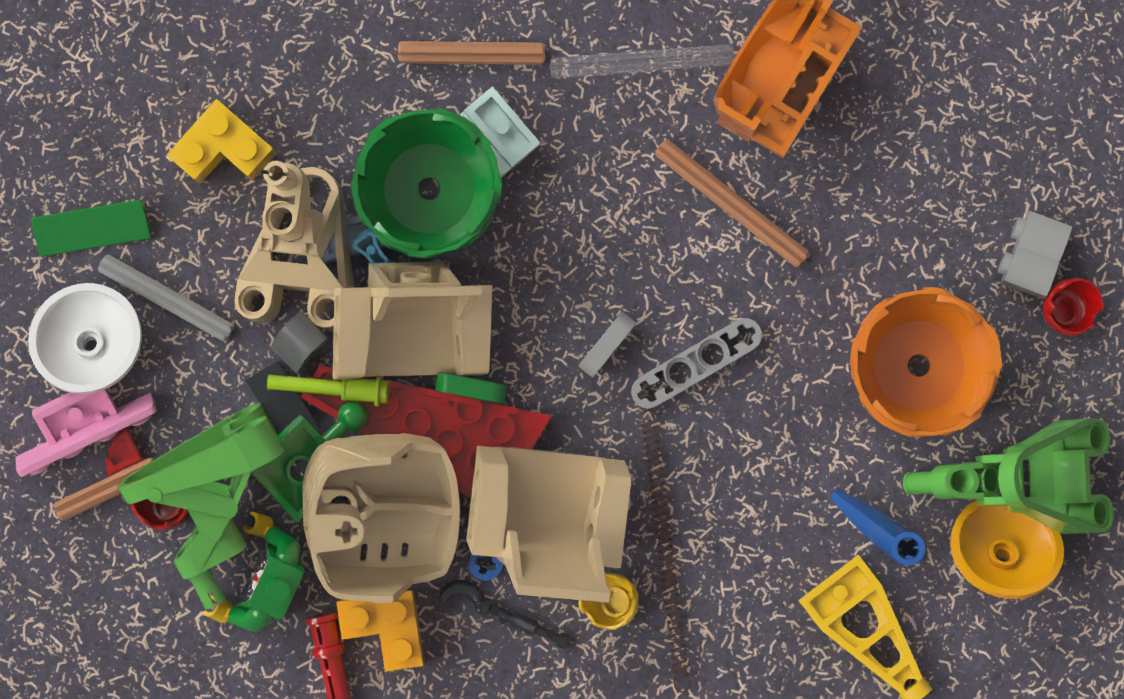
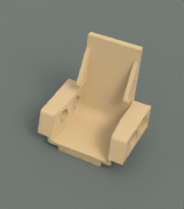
M444 262L369 263L368 287L334 288L333 380L375 376L438 375V372L456 374L457 376H482L488 374L490 367L492 285L461 286V283Z
M477 446L466 537L471 554L497 557L506 566L517 595L609 603L610 591L606 584L604 567L621 568L630 497L631 475L625 460L515 447Z

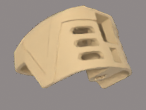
M402 433L335 438L324 442L316 448L306 467L302 486L303 526L315 572L322 586L330 595L344 600L394 603L412 584L431 581L447 573L458 543L460 503L455 472L445 449L430 437ZM340 495L350 499V505L332 504L330 502L333 498ZM383 543L388 544L387 556L385 559H381V550ZM403 543L408 544V550L405 556L401 555ZM367 544L366 558L361 560V546Z

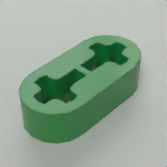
M438 372L435 391L499 404H505L508 388L507 385L440 372Z

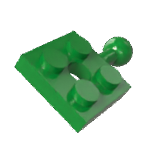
M356 401L343 404L338 412V421L322 436L303 416L299 415L277 436L284 448V452L276 459L251 472L252 476L296 522L303 517L302 486L305 473L298 478H292L290 475L291 465L299 459H304L308 465L312 454L319 445L335 438H342L347 431L362 429L368 420L366 408Z

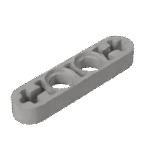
M749 318L736 320L640 376L631 388L633 401L641 408H654L751 352L759 345L762 339L760 326ZM742 325L745 329L752 328L755 332L751 336L752 344L747 346L742 341L734 345L733 348L737 351V354L730 356L728 345L720 336L726 333L729 341L738 335V326ZM707 344H717L721 347L723 358L720 363L709 365L703 360L702 350ZM678 362L687 364L691 370L690 379L683 384L673 382L669 375L671 366ZM662 371L665 382L673 391L666 394L663 387L654 393L655 401L650 402L647 398L640 400L637 395L642 390L640 384L646 381L651 386L659 382L660 379L655 374Z

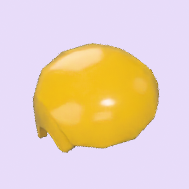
M605 572L606 584L610 591L609 603L579 600L578 605L580 611H583L588 616L594 626L602 629L616 630L630 624L637 614L638 592L633 583L624 575Z

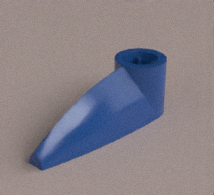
M835 489L832 493L831 499L864 536L893 561L901 565L911 566L917 564L923 558L925 544L918 534L910 532L889 516L848 493ZM912 539L915 544L911 546V548H915L914 554L912 556L904 555L901 558L898 554V551L901 550V548H897L900 541L908 542Z

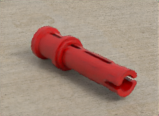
M338 612L306 618L305 623L311 628L315 647L311 650L312 655L315 656L316 660L319 659L327 699H351L341 655L345 653L346 647L345 643L340 642L336 620L339 618Z

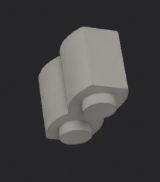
M1029 211L1025 218L1018 217L1010 238L1016 240L1012 253H1004L998 268V273L1003 274L1001 284L1040 299L1047 297L1060 259L1067 245L1072 226Z

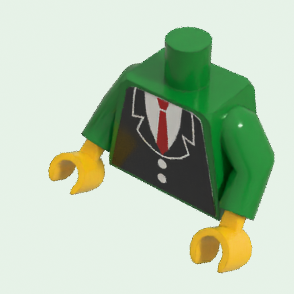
M250 512L255 517L254 527L244 525L243 530L248 534L265 538L266 542L236 606L224 600L221 604H217L212 612L209 613L204 610V615L219 623H226L228 621V623L252 632H260L271 621H281L303 577L304 567L300 556V543L278 526H273L271 517Z

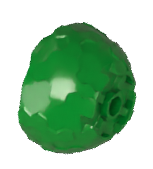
M442 108L437 110H415L392 118L388 117L369 132L370 135L357 159L353 180L351 181V190L354 206L364 226L366 225L376 235L381 243L410 257L433 258L434 256L452 253L460 248H466L484 233L492 221L497 205L500 203L502 177H500L497 159L491 147V142L473 122ZM433 179L439 183L440 193L435 199L426 200L420 196L419 186L424 180Z

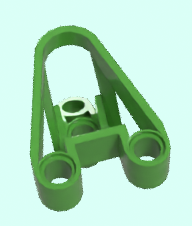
M261 403L250 405L216 423L134 471L117 486L127 504L149 499V501L188 510L196 528L179 550L174 564L184 580L190 579L203 603L204 609L214 607L213 600L208 592L212 593L218 605L226 599V595L222 592L210 568L235 556L247 546L233 517L238 512L237 505L251 472L276 459L284 452V448L277 437L278 434ZM232 477L230 486L219 482H215L217 480Z
M1101 419L1057 420L1020 444L1003 449V453L975 456L976 462L938 465L932 471L907 472L903 478V488L908 495L933 494L938 499H977L978 505L1006 506V510L1022 513L1061 534L1106 532L1112 526L1114 509L1111 500L1106 495H1091L1089 457L1102 456L1108 451L1110 445L1109 429ZM1023 460H1028L1030 497H1025Z

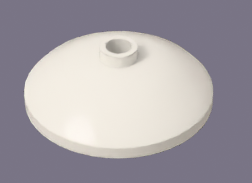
M76 284L56 292L41 305L33 318L29 330V352L38 372L53 386L75 394L95 393L113 386L131 370L141 348V324L132 305L119 292L100 284ZM91 340L97 341V345L93 350L87 351L85 349L87 342Z

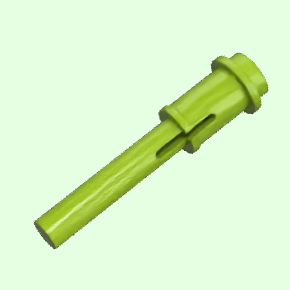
M268 375L267 379L268 390L341 396L342 401L374 402L376 407H379L380 403L387 404L389 398V381H383L382 377L379 376L376 380L342 379V381Z

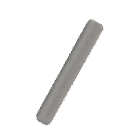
M106 255L100 262L98 271L221 341H226L230 337L234 328L231 322L111 255Z

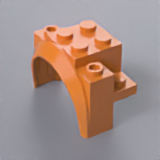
M773 0L738 51L716 92L714 102L717 114L720 115L717 124L747 142L752 139L783 158L862 27L831 9L830 6L834 0Z

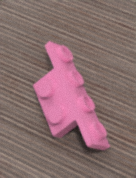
M107 389L89 394L69 392L33 409L32 416L47 442L16 457L17 473L20 477L29 473L31 475L39 474L46 470L50 463L60 458H72L81 453L84 447L96 441H108L119 430L131 424L132 426H138L147 422L152 414L156 413L155 400L152 394L148 393L117 408Z

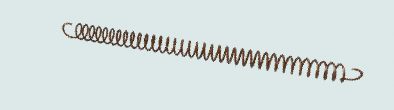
M647 409L642 413L641 419L643 427H647L646 425H644L643 415L645 412H653L656 420L657 416L653 410ZM652 426L654 428L644 430L643 433L648 434L647 431L657 429L658 426ZM653 433L655 435L645 437L643 440L649 441L648 438L658 436L659 433ZM654 440L656 442L646 444L644 447L650 448L649 445L659 443L660 440ZM655 447L657 449L647 451L645 454L650 455V452L660 450L661 447ZM656 454L658 456L648 458L646 461L651 462V459L661 457L662 454ZM657 461L659 463L649 465L647 468L652 469V466L662 464L663 462ZM657 468V469H660V470L650 472V473H648V475H649V476H653V475H652L653 473H657V472L663 471L664 469H663V468ZM658 475V476H661V477L651 479V480H649V482H650V483H654V482H653L654 480H658V479L664 478L665 476H664V475ZM659 482L662 484L652 486L650 490H655V487L665 485V482ZM660 489V490H663V491H660V492H657V493H653V494H651L650 496H651V497H656V496H655L656 494L663 493V492L666 491V489ZM661 496L663 498L654 500L651 503L657 504L655 502L664 500L667 498V496ZM662 503V504H664V505L659 506V507H655V508H653L652 510H653V511H658V510H656V509L665 507V506L668 505V503ZM663 510V511H665V512L660 513V514H656V515H654L653 517H654V518H659V517H657V516L666 514V513H668L669 511H668V510ZM664 517V518H666V519L661 520V521H658V522H655L654 524H655V525H660V524H658V523L667 521V520H669L670 518H669V517ZM665 524V525H667L666 527H662V528L656 529L655 532H661V531H659V530L668 528V527H670L671 525H670V524ZM666 531L667 534H663V535L657 536L656 539H662V538H660V537L669 535V534H671L672 532H671V531ZM666 538V539H668V541H664V542L658 543L657 546H663V545H661V544L668 543V542L672 541L673 539H672V538ZM667 545V546H669V548H665V549L659 550L658 553H664V552H662V551L669 550V549L673 548L674 546H673V545ZM668 552L670 553V555L660 557L659 560H664L663 558L673 556L674 553ZM669 559L671 560V562L661 564L660 567H665L664 565L674 563L675 560ZM670 566L672 569L662 571L660 574H666L665 572L675 570L676 567ZM671 573L673 576L663 578L661 581L665 582L667 581L666 579L676 577L677 574ZM672 580L674 583L664 585L662 588L666 589L668 588L667 586L677 584L678 581ZM673 587L675 590L665 592L663 595L667 596L668 593L678 591L679 588ZM674 594L676 597L664 600V602L668 603L670 600L676 599L680 595ZM675 601V603L678 604L665 607V609L669 610L671 607L679 605L680 602ZM676 608L679 611L666 614L665 616L670 617L672 614L679 613L681 609ZM677 615L680 618L667 621L666 623L671 624L673 621L680 620L682 616ZM678 622V624L681 625L668 628L667 630L672 631V629L681 627L683 623ZM679 629L678 631L682 632L669 635L668 637L673 638V636L682 634L684 630ZM680 636L679 638L683 639L670 642L669 644L674 645V643L683 641L685 638ZM681 643L680 645L683 646L671 649L670 652H675L674 650L684 648L686 645ZM680 651V652H683V654H679V655H676V656H672L671 659H676V657L683 656V655H685L687 652H686V651ZM681 658L684 659V661L673 663L672 666H677V664L684 663L688 659ZM682 665V666H684L685 668L675 670V671H673V673H678V671L685 670V669H687L689 666H688V665ZM683 672L686 675L676 677L673 679L674 688L676 689V691L680 693H685L689 690L691 685L690 680L688 681L689 686L685 691L678 690L675 684L676 679L688 676V672Z

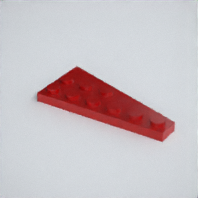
M319 365L312 378L333 380V368ZM362 377V378H359V379L376 380L377 378H376V377ZM385 379L382 380L389 381L390 385L387 404L380 403V406L376 407L374 402L356 401L364 405L368 412L367 423L362 429L357 430L363 435L406 433L430 437L445 449L455 472L458 492L470 499L477 446L533 449L552 417L551 415ZM303 393L301 395L302 399L338 419V412L341 406L351 401H342L341 396L314 393Z

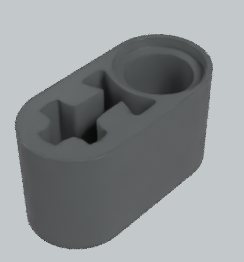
M301 311L280 330L270 348L296 374H299L305 368L304 365L312 357L315 358L320 353L328 337Z

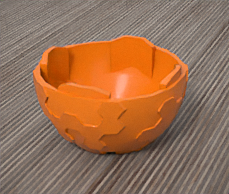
M925 287L921 290L900 293L892 298H886L870 311L862 321L859 331L853 339L850 366L852 379L859 393V399L868 413L880 424L901 435L921 438L948 435L955 431L963 430L980 418L982 411L994 393L1002 368L1000 341L995 329L985 321L973 305L950 294L945 289ZM914 355H921L928 361V371L921 377L912 375L908 370V361Z

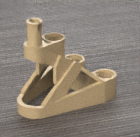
M272 161L264 168L269 174H263L265 181L268 183L265 209L263 211L262 230L237 280L235 293L236 309L243 317L259 324L268 323L279 314L283 289L309 292L307 310L310 320L315 325L334 332V318L325 320L323 310L327 304L334 302V288H354L343 191L338 181L325 170L316 167L300 169L290 163ZM309 178L324 179L331 189L323 213L311 209ZM291 212V225L284 230H280L279 227L285 213ZM334 233L338 280L322 260ZM272 252L307 256L308 264L273 261ZM263 294L265 298L264 306L261 310L253 312L251 308L253 298Z

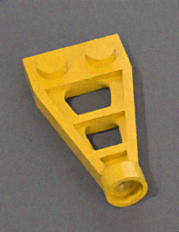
M856 555L798 600L823 633L899 692V696L902 699H922L932 690L924 677L921 676L881 583L859 555ZM860 601L870 603L878 619L877 630L867 638L856 637L842 625L841 621L843 614ZM883 636H889L900 653V660L891 668L883 667L869 651L870 646ZM908 679H915V680H916V681L913 682L911 685H909L906 689L904 688V684H905L906 680H908Z

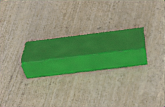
M143 200L31 218L40 257L151 239L146 204Z

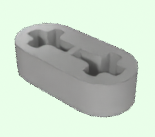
M622 311L578 367L593 378L635 327L637 322Z

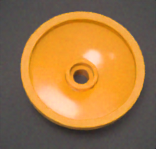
M976 500L960 513L951 532V553L961 574L973 586L995 597L1023 599L1034 596L1044 591L1053 583L1062 567L1064 545L1061 534L1022 513L1006 510V506L978 505V500ZM996 556H1003L1007 562L998 560Z

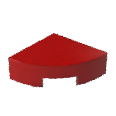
M129 427L118 432L109 446L106 457L108 476H112L144 460Z

